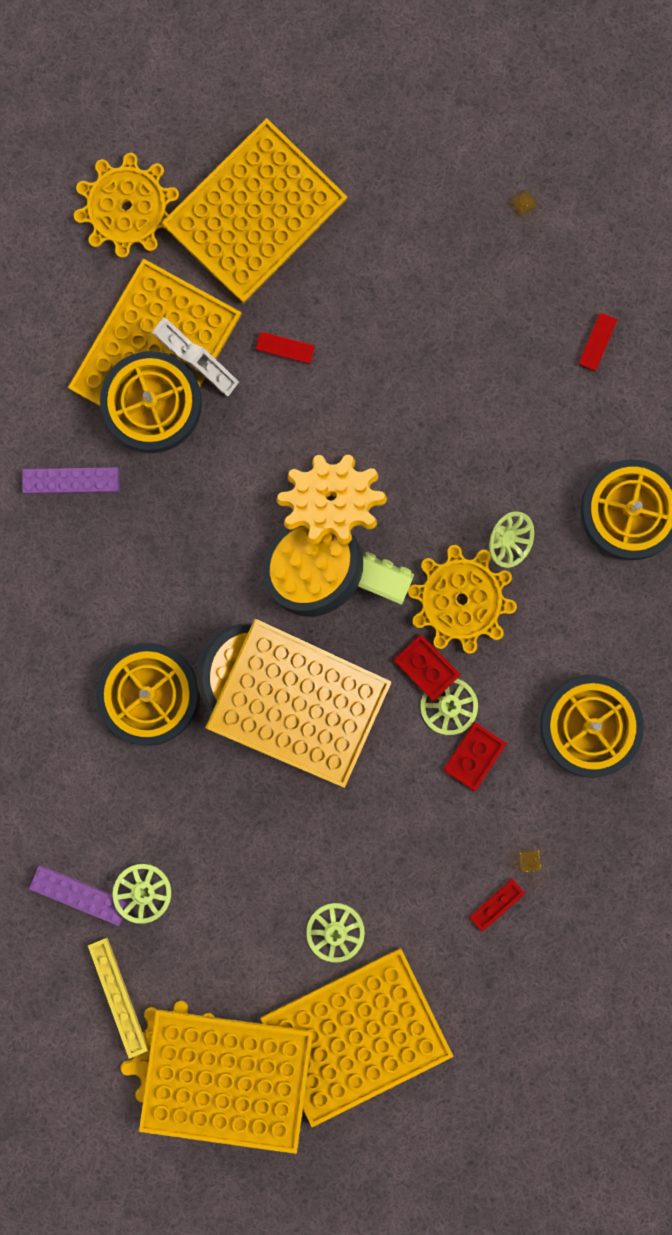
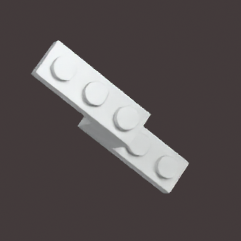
M163 317L153 330L152 334L189 368L200 372L225 396L228 397L239 383L203 347L192 343L168 319Z

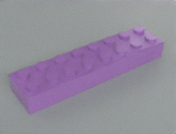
M118 467L23 469V494L120 493Z
M42 865L38 866L29 888L30 890L117 926L121 925L124 917L115 908L112 894ZM125 899L118 900L124 911L130 901Z

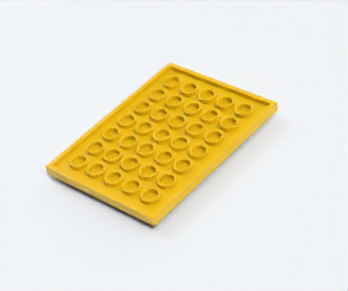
M266 118L162 222V226L244 304L348 197Z
M143 259L68 388L100 406V393L104 380L110 370L124 358L138 352L157 351L169 354L180 360L152 334L163 317L168 319L192 343L203 347L217 359L242 313ZM189 368L200 387L205 377L200 372Z
M254 619L205 728L345 788L391 685V681L260 620Z
M401 948L260 1018L262 1023L266 1025L313 1031L303 1110L311 1127L453 1057Z
M157 1009L139 1132L297 1154L313 1031Z

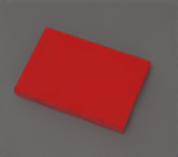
M421 634L393 660L433 702L461 676Z
M474 722L443 770L476 792L507 743Z

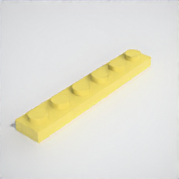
M108 938L88 945L128 1058L130 1059L149 1050Z

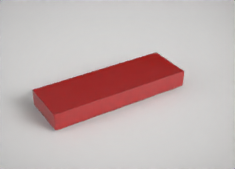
M600 312L578 363L579 366L596 372L618 319Z
M261 331L256 346V351L309 365L311 364L315 345Z
M512 878L474 911L469 918L483 932L526 893Z

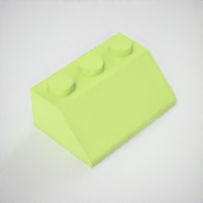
M362 552L363 573L358 586L402 605L414 577L411 570L405 567L398 568L389 560L383 559L382 561L377 559L372 553Z

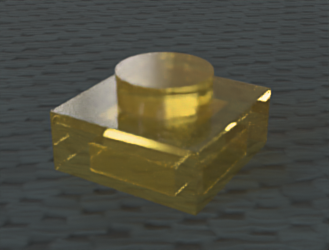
M525 190L511 200V203L521 217L538 205L528 190Z
M539 850L519 852L521 872L541 870Z

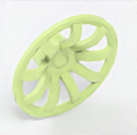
M510 512L503 516L495 525L490 537L489 547L491 557L497 565L505 568L514 567L521 563L530 552L534 541V526L529 516L522 512ZM518 516V521L512 526L511 517ZM524 519L527 522V526L518 529ZM505 520H507V527L500 526ZM529 531V539L517 537V535ZM515 542L527 544L524 552H522V550L515 544ZM500 547V554L496 557L494 549ZM511 548L519 555V558L513 561ZM505 552L508 556L507 563L501 561L505 556Z
M459 679L454 682L460 684L454 695L450 694L448 687L445 690V696L440 695L437 698L439 703H425L427 695L425 693L422 695L421 713L423 719L431 729L440 734H459L468 729L477 716L478 701L476 694L467 683ZM463 688H465L471 697L459 700L458 697ZM473 701V713L461 708V705ZM425 708H439V712L429 719ZM459 713L470 717L464 726H462L457 716ZM443 715L445 718L442 729H440L432 722ZM453 717L458 729L447 730L449 719Z
M137 864L124 870L115 881L112 894L113 902L119 914L128 921L143 924L152 922L163 915L170 903V883L165 874L158 868L147 864ZM137 869L149 870L145 882L141 881ZM131 871L137 883L135 885L123 879ZM153 872H155L162 880L151 885L150 880ZM120 883L131 889V893L117 895ZM165 884L166 896L155 894L154 890ZM132 898L133 901L123 911L118 900ZM153 899L165 901L160 911L154 906ZM136 904L139 905L138 918L128 915V912ZM148 905L154 915L143 919L144 906Z
M341 903L324 905L314 912L308 922V944L312 951L325 961L342 962L352 958L359 951L364 941L365 931L362 919L354 909ZM334 908L346 910L339 922H336ZM328 909L330 910L331 923L329 924L319 915ZM351 913L357 922L345 927L344 923ZM317 919L325 927V930H311L314 920ZM360 928L359 939L347 935V932ZM311 935H322L325 939L315 946ZM345 940L357 943L350 953L344 944ZM327 943L331 944L329 956L318 951ZM339 945L345 956L334 957L335 947Z

